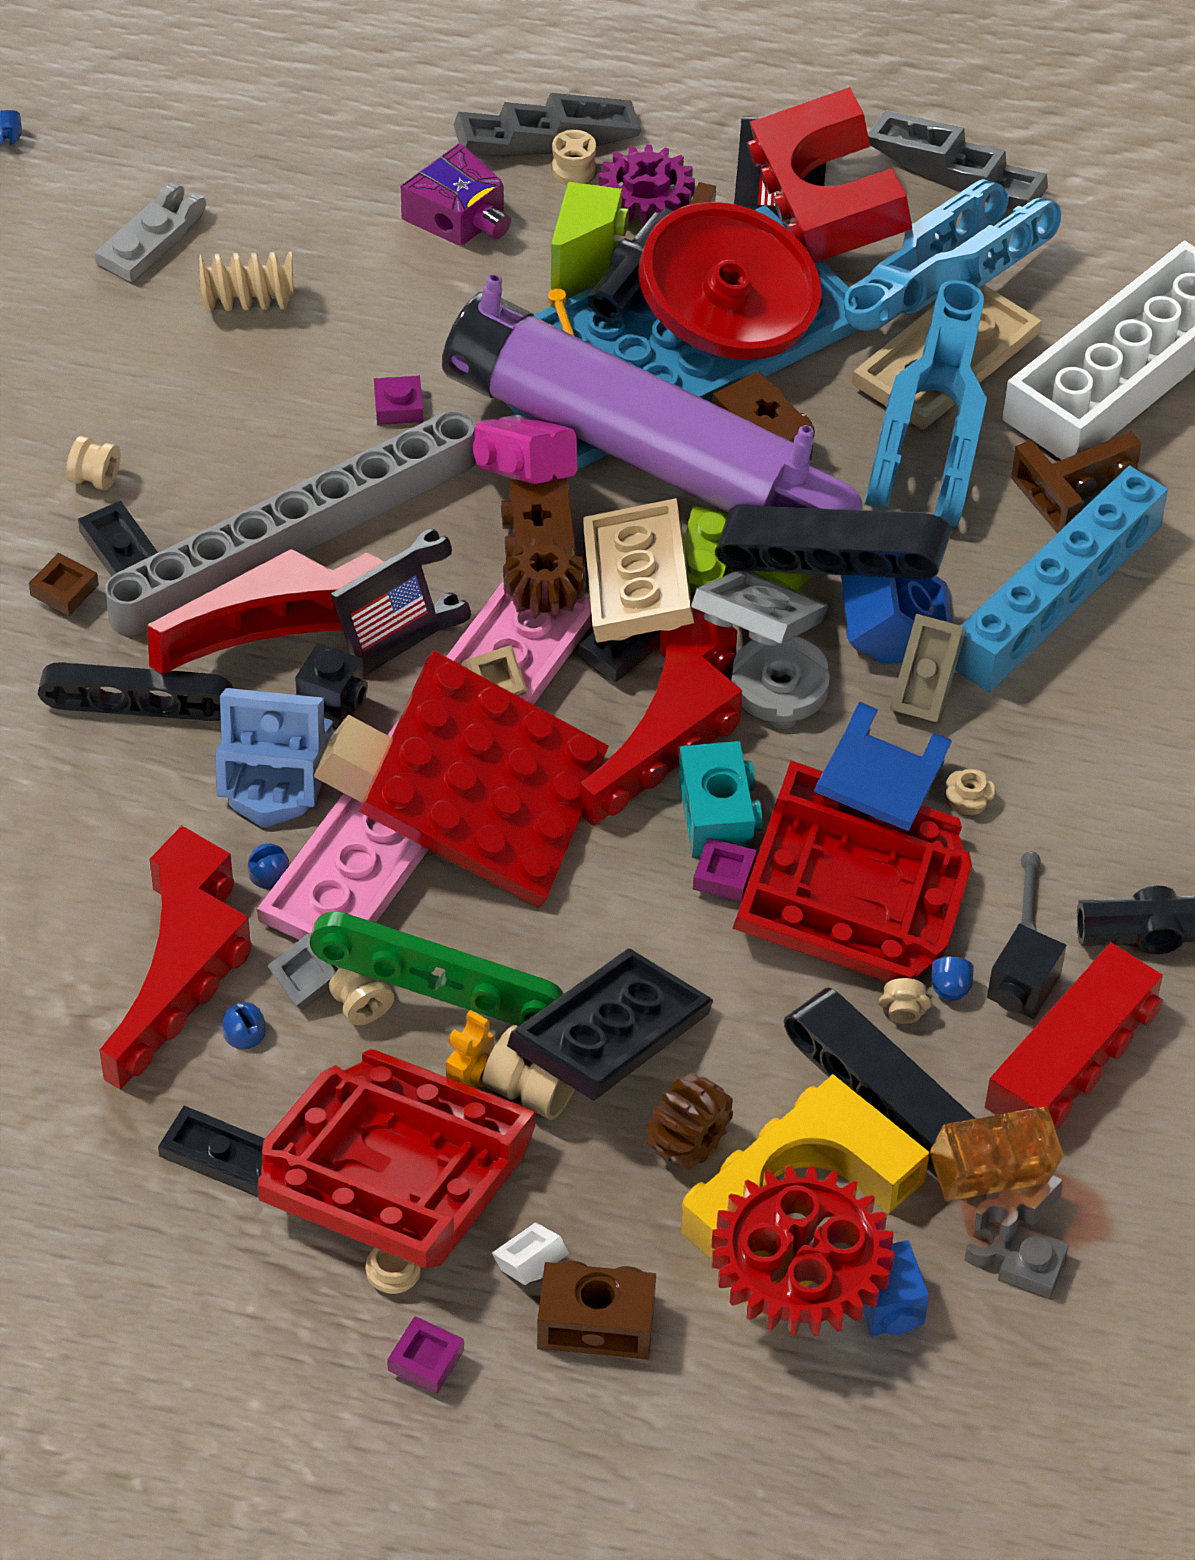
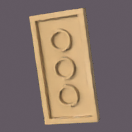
M986 285L978 288L984 295V304L970 365L979 384L1040 334L1042 321ZM934 306L853 371L852 384L887 406L895 376L922 357ZM925 390L915 394L909 422L925 430L956 403L941 391Z
M677 498L583 517L592 624L597 643L608 640H625L633 635L658 630L670 631L680 626L694 623L681 516Z

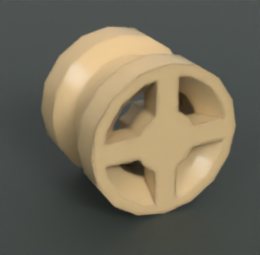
M566 130L559 133L552 143L554 156L552 162L553 176L564 185H567L568 182L583 184L590 182L596 173L594 159L596 154L595 139L587 132L581 130Z
M79 436L73 443L68 456L66 469L68 480L78 484L89 481L93 483L96 489L108 491L116 479L120 466L121 453L119 446L111 443H105L100 446L95 444L92 438Z
M343 968L336 971L328 984L332 996L338 1002L344 1003L343 1013L353 1025H365L377 1020L391 1008L394 1002V993L385 982H380L379 980Z

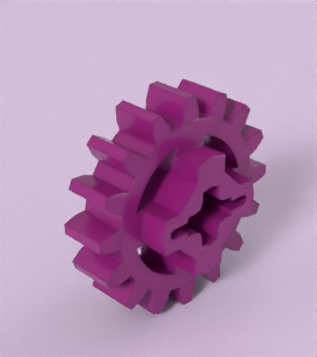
M647 144L643 152H638L634 146H629L628 155L626 156L619 152H614L613 162L604 161L602 164V173H599L598 186L622 189L621 208L629 209L628 223L637 218L640 219V224L643 227L655 212L660 213L665 208L675 211L690 205L695 190V178H692V166H683L684 157L682 155L670 158L669 148L665 147L659 153L653 152L652 145Z

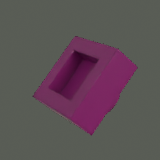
M420 375L374 378L377 425L423 422Z
M707 838L693 877V890L742 902L756 862L757 850Z
M414 1316L387 1359L388 1371L438 1394L464 1352V1339Z

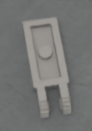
M171 181L170 184L159 191L155 202H150L95 251L96 264L133 283L188 233V229L203 215L207 206L206 198L198 193H193L189 195V198L183 200L185 195L184 186ZM180 204L177 214L173 213L175 207H178Z

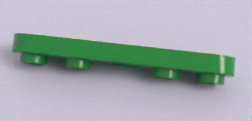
M327 912L319 916L314 922L309 945L312 952L320 960L328 964L516 1026H520L564 994L557 984L549 980L343 912ZM436 967L445 970L441 976H435L431 972Z

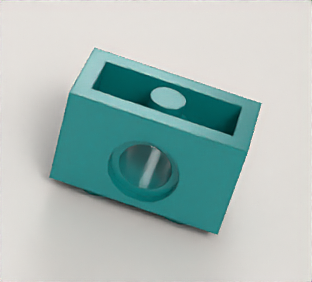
M740 741L680 746L678 779L692 857H701L707 838L753 849L754 831H762V810L759 800L751 801L750 791L755 790L754 767L752 761H744Z

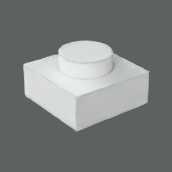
M535 1222L492 1252V1255L502 1272L526 1285L531 1281L543 1278L545 1262L558 1263L568 1256L569 1252L561 1236Z

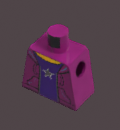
M460 143L400 185L401 218L456 245H464L482 231L494 239H500L507 233L511 225V217L504 213V185L501 179Z

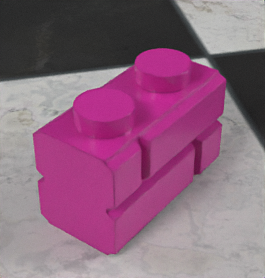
M518 414L501 417L499 420L491 419L477 422L474 427L473 454L479 469L489 472L494 471L496 474L532 484L552 481V478L561 479L575 476L578 470L576 433L572 428Z

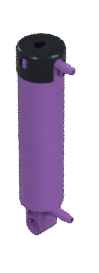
M497 274L488 276L483 292L477 293L466 303L452 325L442 354V369L447 377L491 399L496 398L541 421L572 428L576 433L577 439L729 513L731 508L740 505L862 510L863 502L854 488L810 466L811 461L809 458L814 442V430L810 426H801L794 438V442L778 436L536 318L533 313L501 298L503 291L501 287L502 278Z

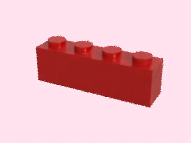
M1110 942L989 1078L984 1108L1036 1142L1051 1126L1058 1129L1069 1116L1074 1104L1072 1101L1081 1091L1088 1094L1096 1086L1102 1076L1104 1064L1111 1057L1117 1060L1125 1053L1132 1041L1133 1031L1140 1023L1147 1026L1155 1018L1163 1003V999L1158 996L1163 974Z

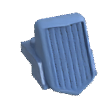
M226 688L220 695L222 742L215 750L217 797L228 798L231 808L262 828L304 815L309 807H315L317 804L316 800L322 781L313 776L329 738L333 735L332 720L324 718V698Z

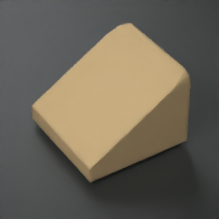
M512 645L465 659L460 664L517 696L528 692Z

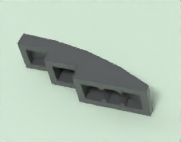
M550 93L545 106L504 102L500 115L458 111L453 124L459 143L465 146L473 155L493 156L553 153L552 143L554 138L566 130L587 132L595 139L596 147L637 137L641 132L631 100Z
M885 111L868 133L870 146L901 165L950 189L962 192L981 179L1001 184L1009 195L1008 209L1013 210L1018 206L1023 207L1033 199L1041 198L1048 189L1046 173L1007 165L1006 151L966 142L963 127ZM990 194L986 198L985 202L987 203L989 202Z

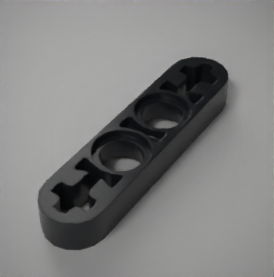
M56 662L47 665L43 669L38 696L46 705L61 710L218 721L221 720L220 695L226 688H233V685L226 678L211 673L171 670L161 674L154 669ZM100 687H112L122 692H108L104 689H101ZM150 691H162L172 696H159Z

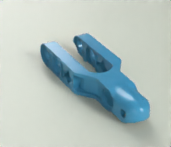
M985 179L978 180L913 223V229L905 232L902 249L879 263L871 274L848 289L844 297L846 320L850 326L857 330L872 331L883 327L903 312L911 315L936 300L939 288L947 281H965L980 288L1046 243L1056 234L1061 222L1062 212L1060 206L1056 202L1038 197L1023 207H1016L1011 215L995 226H992L1005 214L1009 203V195L1001 184ZM990 194L988 205L985 208L986 198ZM962 212L960 223L956 228L957 218ZM1013 232H1014L1012 241H1011V243L1009 244L1010 239H1011V236H1012V234H1013ZM854 297L855 302L854 305L851 307L850 303L852 298Z
M953 280L941 285L934 304L922 357L895 376L888 397L864 505L888 510L893 483L902 456L900 451L909 425L915 394L925 390H937L947 394L956 403L958 410L934 515L944 519L950 527H958L987 398L970 367L984 304V295L973 284Z

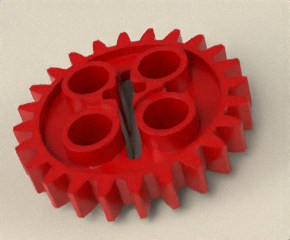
M786 1166L785 1178L779 1181L774 1174L766 1170L764 1171L763 1187L761 1188L747 1179L744 1181V1197L733 1193L728 1196L727 1210L718 1211L717 1229H714L712 1232L711 1248H714L712 1251V1268L719 1269V1288L732 1287L729 1300L732 1306L748 1301L746 1314L748 1320L756 1318L762 1312L767 1314V1330L772 1331L780 1320L788 1321L790 1336L796 1335L800 1323H808L812 1334L819 1336L821 1322L826 1320L837 1332L841 1331L844 1313L852 1319L860 1321L862 1319L863 1304L876 1307L879 1289H887L890 1276L889 1270H892L895 1253L891 1251L894 1234L892 1231L885 1230L886 1212L872 1213L875 1197L868 1195L856 1199L858 1182L855 1180L843 1188L836 1186V1171H832L824 1181L817 1180L815 1166L808 1168L805 1178H797L792 1166ZM799 1213L804 1215L805 1218L796 1219L787 1216V1214ZM830 1217L829 1220H827L822 1226L820 1225L817 1229V1226L822 1222L824 1218ZM812 1240H813V1247L809 1246V1243H810ZM845 1243L850 1245L851 1248L839 1249L832 1244ZM767 1251L772 1253L773 1256L760 1257L753 1252ZM792 1253H795L796 1257L792 1260ZM788 1271L787 1275L779 1283H774L783 1273L785 1275ZM812 1281L819 1286L809 1288L800 1285L799 1282Z

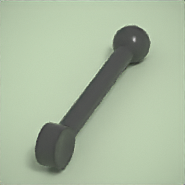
M1029 851L1021 857V865L1025 869L1022 922L1020 924L1037 931L1036 926L1032 923L1035 870L1039 868L1041 859L1036 852Z

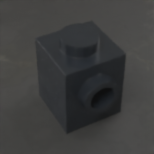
M319 642L295 677L296 695L324 698V718L332 720L333 728L335 729L340 726L348 714L352 716L356 709L362 705L368 689V682L363 678V658Z

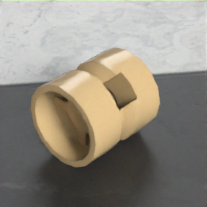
M513 1025L502 1034L488 1058L482 1079L483 1086L510 1100L521 1096L522 1106L535 1111V1113L549 1120H553L564 1110L575 1089L507 1047L511 1031L518 1027Z

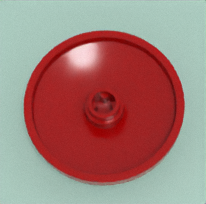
M704 202L687 205L669 213L650 232L639 261L638 271L641 290L650 309L660 322L674 335L691 346L724 358L755 360L783 353L792 348L805 336L820 305L821 283L818 270L803 244L777 221L758 211L740 205Z

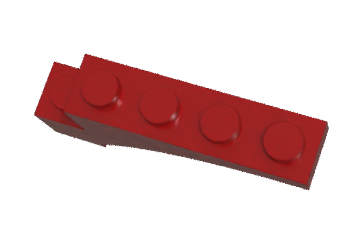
M290 549L147 625L149 667L161 674H165L195 659L249 642L294 634L343 631L331 593L385 561L366 552L332 571Z
M692 607L693 624L683 625L670 631H660L659 654L665 658V663L656 693L643 719L620 749L602 767L581 783L580 802L584 806L581 816L592 826H595L609 815L615 816L619 814L631 799L645 789H653L658 786L669 772L679 766L680 746L710 744L718 737H726L736 729L741 720L743 690L724 675L732 668L736 656L737 630L734 627H722L710 623L704 619L705 612Z
M182 825L149 859L153 890L161 894L162 902L159 937L151 967L137 998L123 1021L99 1049L103 1079L119 1090L133 1076L141 1075L148 1068L153 1054L167 1039L172 1040L181 1032L187 1017L200 1003L205 1004L214 996L219 982L232 968H239L246 961L252 947L248 916L224 903L234 885L231 854Z

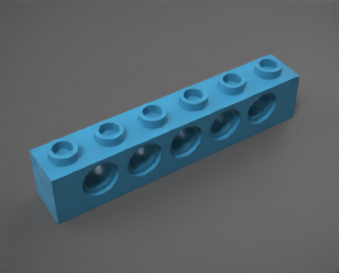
M1129 465L960 625L967 627L955 671L990 693L1161 528L1168 488Z

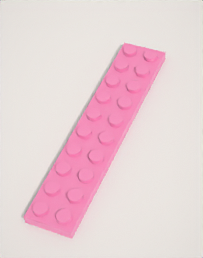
M502 582L446 657L461 664L465 659L512 645L528 690L527 693L518 696L534 705L591 627L590 599L583 596L577 599L573 611L559 609L556 619L549 613H541L534 619L530 609L522 612L516 611L513 601L506 599ZM399 720L388 733V736L392 737ZM343 793L257 908L258 921L298 940L308 933L311 935L314 922L319 916L327 912H343L376 923L429 849L358 812L362 802Z

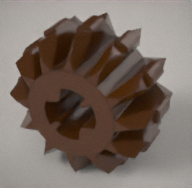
M533 537L529 547L516 545L512 557L506 558V563L503 566V590L506 594V599L513 601L517 612L530 609L534 619L541 613H549L556 619L559 609L573 611L576 600L582 598V594L585 591V565L582 562V557L575 555L571 544L558 547L554 537L547 544H540Z
M690 1073L684 1076L683 1079H677L673 1082L671 1089L667 1093H662V1100L659 1105L653 1108L654 1116L647 1124L646 1131L649 1133L647 1144L656 1150L657 1155L668 1162L680 1165L688 1170L695 1167L698 1163L705 1162L709 1153L713 1149H718V1142L721 1137L727 1134L726 1126L733 1118V1111L731 1110L733 1098L726 1094L722 1087L705 1077H699Z

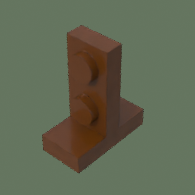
M1130 431L1052 464L1031 439L1015 446L1011 479L1054 531L1059 533L1083 510V500L1093 493L1105 489L1129 465L1137 470L1142 443Z

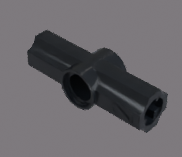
M665 208L660 213L655 212L632 241L625 238L619 242L612 254L609 270L588 294V307L595 312L599 320L609 324L616 320H623L643 295L638 271L642 250L655 225L666 215L673 212V210Z
M1156 885L1139 890L1132 898L1078 900L1076 910L1077 934L1079 943H1082V946L1108 945L1110 942L1114 945L1138 944L1143 952L1160 955L1175 951L1182 946L1183 942H1195V896H1177L1172 888Z

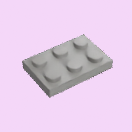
M744 570L735 571L697 588L691 607L705 612L704 619L708 622L722 627H732V624L749 630L748 636L751 639L770 646H776L777 642L783 643L822 623L829 606L828 603Z

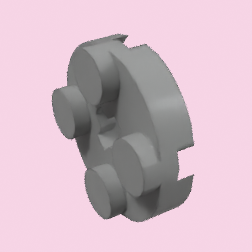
M795 636L783 643L777 642L776 646L765 645L755 640L747 643L734 658L731 681L743 690L741 707L745 711L759 719L769 721L775 728L787 729L794 726L797 720L813 715L823 706L828 696L830 675L828 673V662L822 651L811 642ZM785 674L790 676L787 683H776L771 678V675L779 678Z

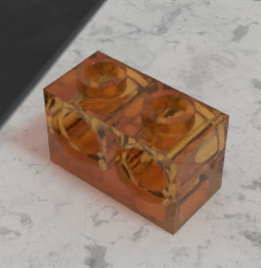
M1048 1106L944 1124L930 1150L945 1201L1048 1183L1064 1156Z

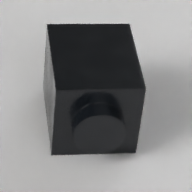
M1019 923L992 967L987 998L998 1003L999 1006L1007 1011L1018 1012L1034 1020L1061 976L1067 945Z

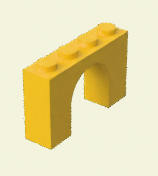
M832 1074L819 1087L813 1085L807 1088L797 1099L794 1108L782 1119L775 1117L770 1120L760 1131L757 1140L745 1151L736 1150L721 1166L720 1172L708 1183L700 1182L686 1194L682 1202L681 1234L712 1259V1251L714 1250V1248H711L712 1232L714 1229H717L718 1211L727 1210L728 1196L733 1193L744 1197V1181L748 1179L761 1188L763 1187L764 1171L769 1170L775 1177H778L785 1173L786 1166L789 1165L793 1169L815 1166V1168L831 1172L836 1171L838 1175L849 1182L855 1180L858 1182L857 1189L866 1196L873 1195L875 1197L874 1203L889 1214L925 1182L930 1152ZM767 1251L753 1252L760 1257L773 1256L772 1253ZM792 1253L793 1260L796 1257L795 1253ZM788 1271L785 1275L783 1273L774 1283H779L787 1275ZM812 1281L799 1282L804 1287H808L813 1283Z

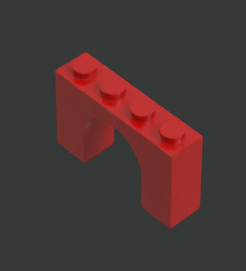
M850 87L750 121L754 140L748 141L747 146L755 167L763 166L760 169L761 177L767 193H776L773 199L781 222L789 220L790 223L787 224V229L803 244L814 263L913 229L907 195L893 168L838 186H818L803 180L810 171L823 163L870 147L865 116Z

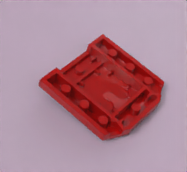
M790 760L732 929L885 982L900 978L918 979L932 967V963L935 960L942 958L946 951L972 867L969 852L963 850L959 835L962 829L960 818L922 805L910 830L906 831L814 792L823 771Z
M371 1048L361 1053L362 1062L346 1070H342L335 1065L321 1072L265 1138L262 1148L261 1177L259 1176L258 1179L259 1201L424 1268L441 1266L523 1159L536 1127L535 1111Z

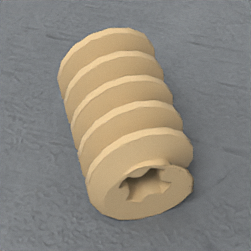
M292 251L287 252L283 265L279 264L275 252H269L265 265H261L257 253L250 254L247 266L242 265L238 253H232L229 266H224L220 254H214L210 267H206L200 254L201 299L207 312L214 310L218 298H220L225 311H232L236 298L239 299L243 310H250L254 297H257L262 310H268L272 297L276 298L280 309H286L290 297L294 296Z

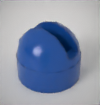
M1 110L0 146L3 145L4 138L7 137L10 145L19 140L22 134L20 113L15 110Z
M264 843L254 848L248 860L250 880L256 886L265 889H272L289 867L287 854L280 846L272 843Z
M943 957L932 963L931 981L933 989L942 999L955 1001L968 994L973 984L974 965L970 961L958 957Z
M239 1002L226 1010L222 1027L224 1038L228 1044L235 1048L248 1049L258 1045L263 1040L266 1029L265 1019L260 1008L253 1003ZM247 1018L253 1027L247 1030L242 1019Z

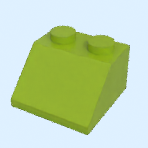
M568 182L551 242V290H564L566 299L596 286L609 270L612 254L619 244L621 236L626 235L629 209L621 208L622 189Z

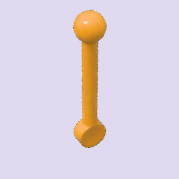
M553 289L548 293V303L556 308L563 331L574 336L564 306L566 304V293L562 289Z

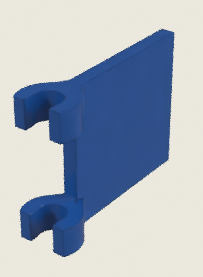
M859 702L844 735L818 780L814 792L909 831L935 778L941 771L945 755L952 740L933 733L923 756H918L869 735L871 731L870 726L878 709Z

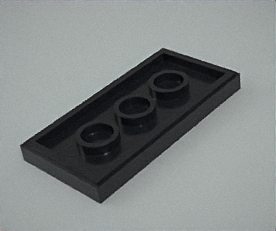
M628 948L511 1031L507 1047L595 1101L706 1017L710 1012L713 999Z

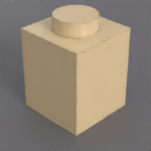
M348 714L329 738L313 777L362 802L391 737Z

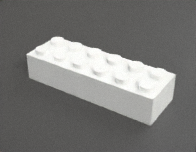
M1185 240L1009 379L1002 420L1063 460L1108 441L1195 369V247Z

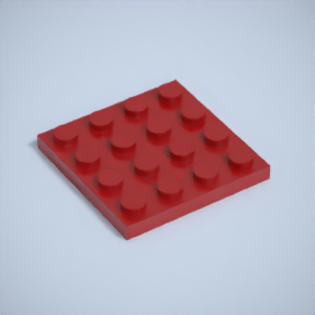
M433 650L422 668L358 812L529 904L540 908L548 898L584 809L583 804L580 802L581 783L601 767L609 746Z

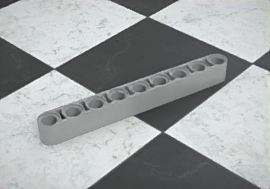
M459 410L439 414L116 573L109 578L105 587L109 623L112 629L125 636H135L147 631L149 623L290 549L302 554L468 471L476 462L473 454L474 427L476 423L473 417Z

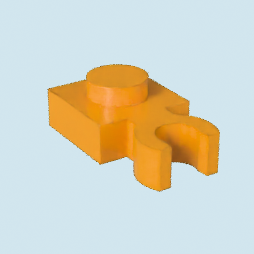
M470 1010L467 1013V1022L462 1033L454 1029L450 1034L449 1045L455 1051L446 1060V1077L475 1088L476 1086L483 1087L484 1069L494 1048V1034L489 1032L490 1021Z

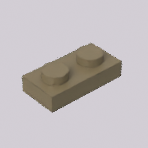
M916 614L890 710L937 723L941 722L967 627Z

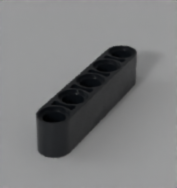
M740 505L731 508L727 515L715 548V556L724 565L744 571L931 579L939 572L951 535V527L939 516L920 512Z
M824 988L784 1018V1028L792 1043L828 1077L832 1074L835 1075L930 1152L927 1170L952 1192L957 1194L964 1193L1003 1162L1004 1153L996 1137L834 989Z

